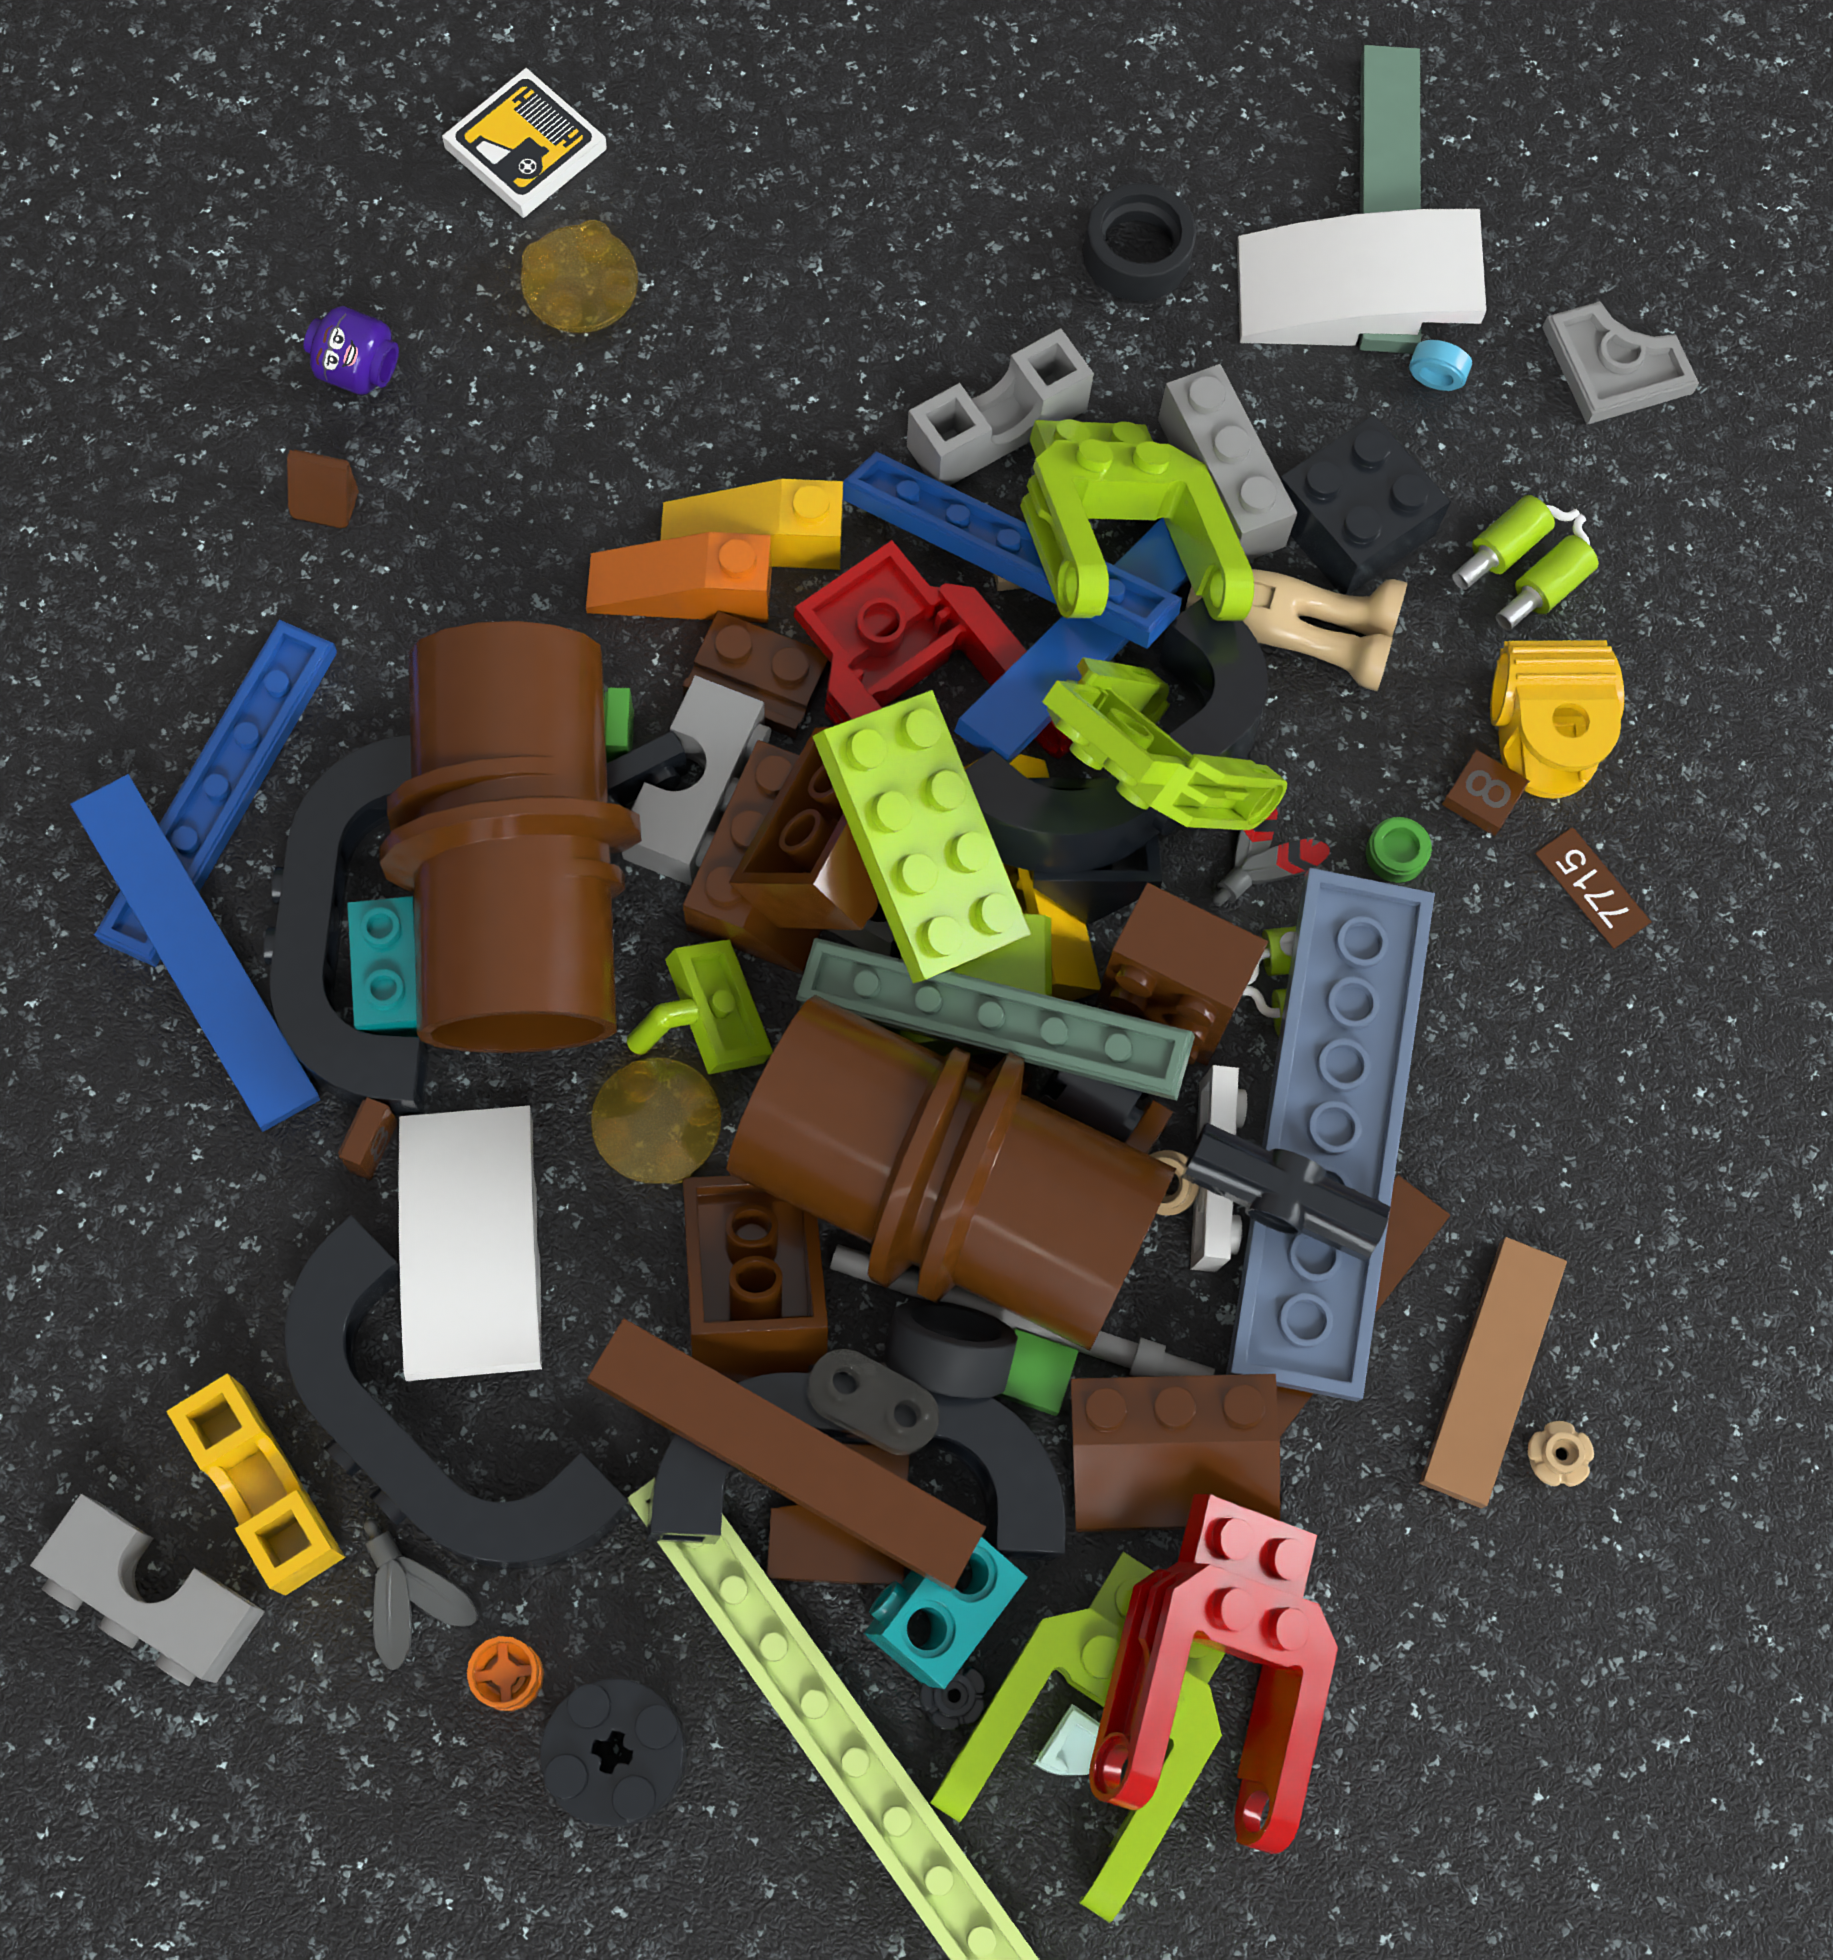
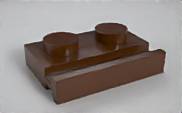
M717 611L695 657L692 671L689 677L685 678L682 685L683 695H686L696 675L764 702L765 726L796 739L800 732L801 723L805 715L807 716L828 671L830 661L819 649Z

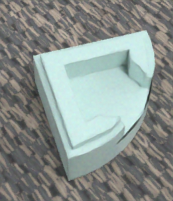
M1071 1704L1033 1765L1046 1772L1061 1776H1083L1089 1774L1100 1723Z

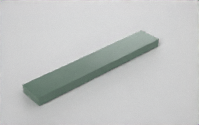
M1364 45L1360 57V214L1421 209L1420 49ZM1421 327L1418 335L1359 334V350L1413 354L1417 344L1421 342Z
M818 938L814 939L796 1000L803 1005L806 1000L817 995L875 1024L1004 1057L1009 1052L1025 1058L1027 1063L1176 1101L1195 1038L1192 1031L950 971H944L913 984L902 959Z

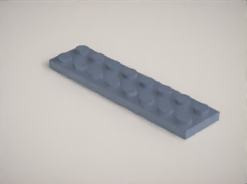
M1309 868L1304 875L1262 1148L1268 1151L1275 1148L1284 1149L1305 1156L1323 1167L1326 1171L1325 1177L1390 1206L1435 893ZM1251 1218L1226 1375L1276 1374V1385L1280 1387L1356 1402L1362 1400L1388 1223L1371 1257L1364 1262L1303 1233L1297 1236L1281 1233Z

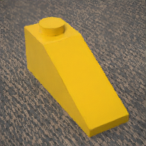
M777 479L663 502L661 540L705 532L771 535L772 567L840 570L843 481Z

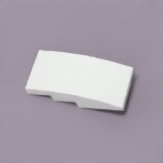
M1416 209L1354 214L1300 222L1238 236L1237 265L1240 343L1355 346L1360 333L1418 335L1422 322L1481 324L1486 313L1480 209Z
M530 1105L399 1116V1260L405 1380L414 1381L542 1369L540 1253L537 1243V1188L533 1167V1119Z

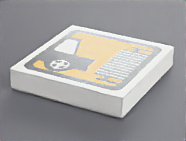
M527 68L522 70L442 135L445 149L523 218L607 149L605 136Z

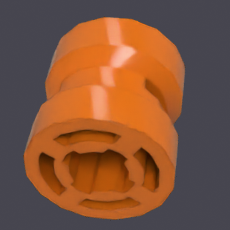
M498 1636L486 1640L475 1649L468 1662L467 1680L470 1690L480 1702L500 1711H515L526 1707L536 1699L543 1686L544 1669L540 1657L531 1647L514 1637Z

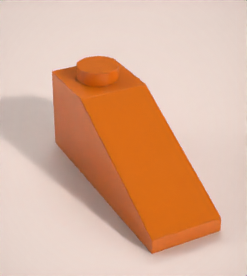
M705 532L591 553L586 611L591 614L714 620L717 611H721L746 622L768 623L772 575L771 535Z

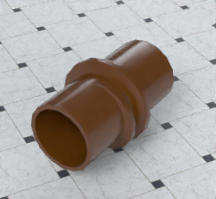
M478 622L442 629L419 639L408 652L411 779L404 781L387 797V814L390 831L392 832L379 847L380 865L386 879L414 894L417 1034L422 1042L439 1048L487 1053L541 1052L579 1047L605 1040L617 1032L612 899L625 890V874L619 866L610 864V855L628 850L640 843L642 838L640 815L618 804L608 803L601 645L584 633L557 625L533 622Z
M817 995L806 1000L775 1047L748 1102L730 1149L726 1168L729 1174L871 1243L867 1274L873 1282L885 1288H888L911 1265L920 1267L917 1293L935 1303H938L956 1285L1090 1351L1177 1168L1021 1094L1025 1058L1009 1052L986 1076H983L969 1069L970 1053L956 1046L944 1057Z

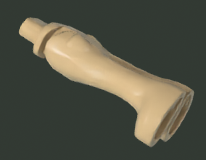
M1252 569L1254 598L1249 614L1242 621L1249 627L1258 643L1300 652L1329 662L1348 671L1358 685L1366 689L1378 691L1407 582L1389 579L1378 586L1370 596H1349L1320 588L1284 574ZM1192 585L1185 610L1202 598V596L1195 595ZM1299 616L1316 618L1366 636L1359 637L1353 634L1323 629L1302 621Z

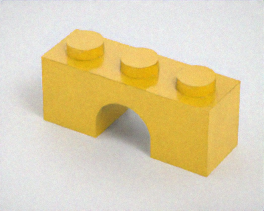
M227 1373L166 1411L200 1470L212 1479L230 1506L239 1524L234 1529L270 1589L286 1596L345 1558L242 1384Z

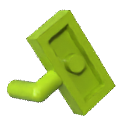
M730 939L675 948L665 961L680 1000L656 1005L627 1036L629 1049L636 1054L642 1055L647 1053L670 1028L690 1025L708 1074L763 1064L773 1053Z

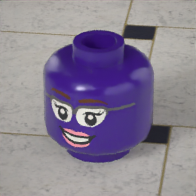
M339 306L330 310L322 320L319 318L314 319L309 325L304 339V351L310 354V366L314 376L357 395L368 394L376 386L380 388L386 386L397 365L399 347L397 343L392 341L389 326L376 318L345 306Z

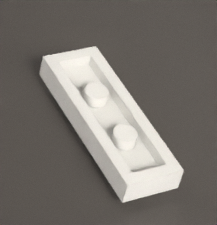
M1213 1065L1199 1082L1197 1138L1206 1123L1235 1136L1236 1128L1243 1127L1247 1111V1093L1244 1089H1238L1239 1068ZM1201 1186L1198 1197L1193 1205L1190 1270L1217 1272L1230 1260L1231 1254L1236 1255L1239 1251L1242 1221L1240 1215H1232L1233 1201L1216 1195Z

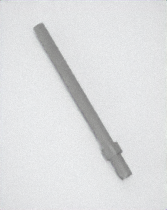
M838 1244L830 1269L877 1284L867 1274L870 1254ZM908 1268L888 1287L889 1289L922 1300H929L917 1293L919 1271ZM956 1285L940 1300L941 1302H949L977 1309L998 1318L1013 1330L1018 1329L1079 1350L1078 1352L1129 1368V1376L1132 1377L1214 1375L1215 1372L1214 1368L1166 1353V1345L1142 1337L1139 1343L1100 1331L1089 1351Z

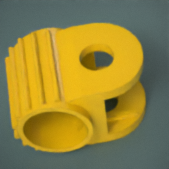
M1607 640L1504 641V648H1500V656L1497 660L1490 701V719L1493 726H1498L1502 764L1530 781L1524 791L1532 795L1554 799L1578 792L1592 778L1598 764L1612 751L1620 735L1621 718L1624 710V685L1618 660L1611 646H1607Z

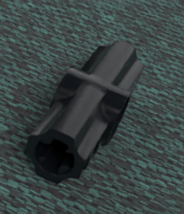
M1209 1123L1203 1126L1194 1143L1181 1178L1190 1181L1192 1184L1201 1186L1216 1195L1246 1207L1245 1213L1249 1217L1268 1228L1288 1235L1297 1236L1303 1233L1364 1262L1371 1257L1375 1247L1381 1240L1389 1220L1390 1206L1325 1177L1326 1171L1323 1167L1307 1157L1284 1149L1275 1148L1268 1151Z

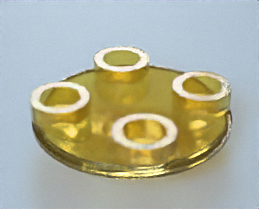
M587 220L580 225L556 229L543 236L537 242L528 245L523 252L521 287L524 298L532 312L540 320L553 328L571 333H588L603 329L619 320L628 311L635 299L638 288V271L633 255L619 238L610 233L606 224L600 221Z
M647 1058L622 1067L604 1083L593 1105L591 1117L592 1134L601 1156L621 1175L642 1183L677 1184L682 1183L683 1178H689L708 1159L714 1150L721 1129V1110L712 1086L697 1070L673 1059Z

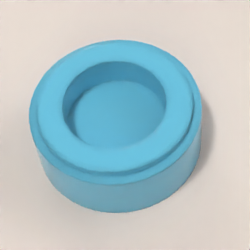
M1425 340L1417 344L1409 364V370L1413 377L1425 386L1442 391H1452L1465 385L1472 366V360L1464 350L1456 345L1440 340Z

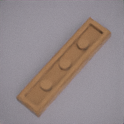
M1507 1237L1500 1241L1419 1484L1481 1509L1488 1506L1567 1264L1566 1260Z

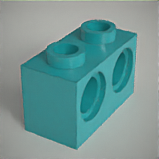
M413 896L348 902L354 1027L356 1030L373 1035L419 1038L417 1034Z
M982 1537L969 1559L972 1568V1579L969 1586L960 1593L955 1588L949 1592L911 1570L901 1584L897 1581L890 1583L880 1593L870 1608L869 1613L874 1617V1620L863 1634L921 1684L925 1683L929 1687L945 1689L1027 1579L1024 1573ZM921 1609L930 1619L931 1634L927 1642L917 1648L909 1640L907 1624L911 1615Z

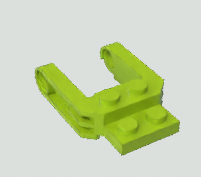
M1072 419L1061 421L1035 420L1029 438L1036 456L1033 465L1035 474L1029 478L1027 484L1029 493L1023 497L1020 507L1058 609L1064 618H1093L1094 616H1101L1107 604L1109 592L1108 570L1088 519L1157 520L1159 518L1164 519L1195 595L1202 596L1210 616L1217 621H1242L1247 617L1254 598L1253 572L1204 463L1170 444L1153 442L1145 424H1134L1131 422H1079Z
M1083 657L1076 666L1082 676L1079 681L1067 679L1066 682L1057 680L1042 701L1048 707L1047 711L1055 727L1073 741L1069 749L1079 760L1096 770H1101L1104 767L1119 780L1116 786L1117 791L1132 804L1145 810L1152 807L1186 827L1231 830L1254 829L1275 810L1286 792L1287 781L1267 765L1256 764L1252 760L1201 754L1192 755L1155 724L1161 719L1170 705L1166 701L1169 685L1150 669Z
M1123 1552L1088 1609L1045 1618L1038 1623L982 1718L977 1723L937 1789L930 1804L960 1823L1053 1670L1059 1671L1069 1685L1104 1707L1133 1587L1136 1583L1153 1573V1570ZM1192 1641L1158 1786L1152 1798L1145 1806L1128 1812L1109 1845L1112 1850L1102 1870L1088 1892L1079 1900L1080 1904L1109 1923L1113 1921L1125 1904L1222 1736L1208 1682L1224 1657V1652Z

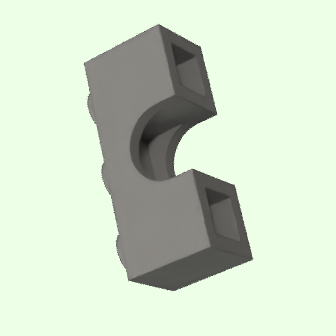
M1060 328L1010 356L1009 368L1004 377L994 387L980 396L970 398L962 385L958 383L910 409L908 412L907 448L927 476L950 486L1029 443L1035 420L1061 421L1072 419L1087 411L1094 373Z
M1221 364L1166 383L1158 421L1170 445L1206 465L1248 561L1286 547L1297 511Z
M696 675L670 727V732L674 731L685 750L686 758L698 763L703 768L704 774L692 787L681 791H667L644 782L631 810L640 815L642 841L622 852L624 860L692 886L757 740L768 743L771 735V728L765 726L763 701Z
M81 1494L30 1565L48 1577V1580L41 1589L75 1611L79 1609L84 1601L105 1615L98 1627L124 1645L134 1648L138 1640L141 1639L159 1651L161 1654L154 1664L181 1683L190 1686L196 1676L201 1680L217 1683L265 1611L214 1577L195 1568L181 1588L170 1598L157 1603H147L137 1590L135 1571L141 1556L154 1538L100 1502Z

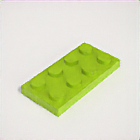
M933 690L825 729L812 736L913 984L1031 934Z

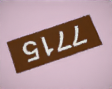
M1573 827L1535 853L1613 949L1651 923V920Z

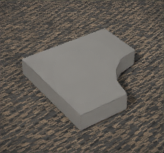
M1600 301L1547 316L1542 326L1587 425L1691 395L1699 384L1676 335L1654 337L1631 331L1614 320Z

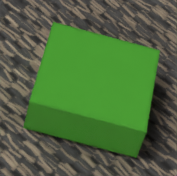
M608 688V692H605L604 710L607 763L631 752L633 748L634 709L630 688Z
M1016 1329L1015 1333L1018 1336L1007 1385L1005 1391L996 1396L1057 1416L1079 1350Z

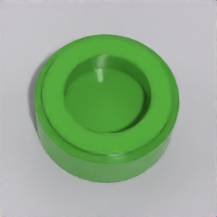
M1404 817L1386 819L1374 829L1367 842V862L1374 873L1384 880L1396 883L1410 881L1422 872L1429 861L1432 851L1431 840L1426 830L1414 820Z

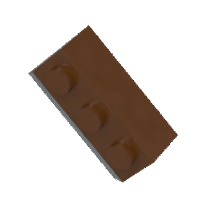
M757 740L683 903L686 929L714 941L730 939L734 949L803 975L814 939H819L823 929L776 927L729 884L730 879L800 756Z
M1276 1374L1071 1379L1076 1532L1185 1530L1194 1494H1210L1280 1521V1432Z

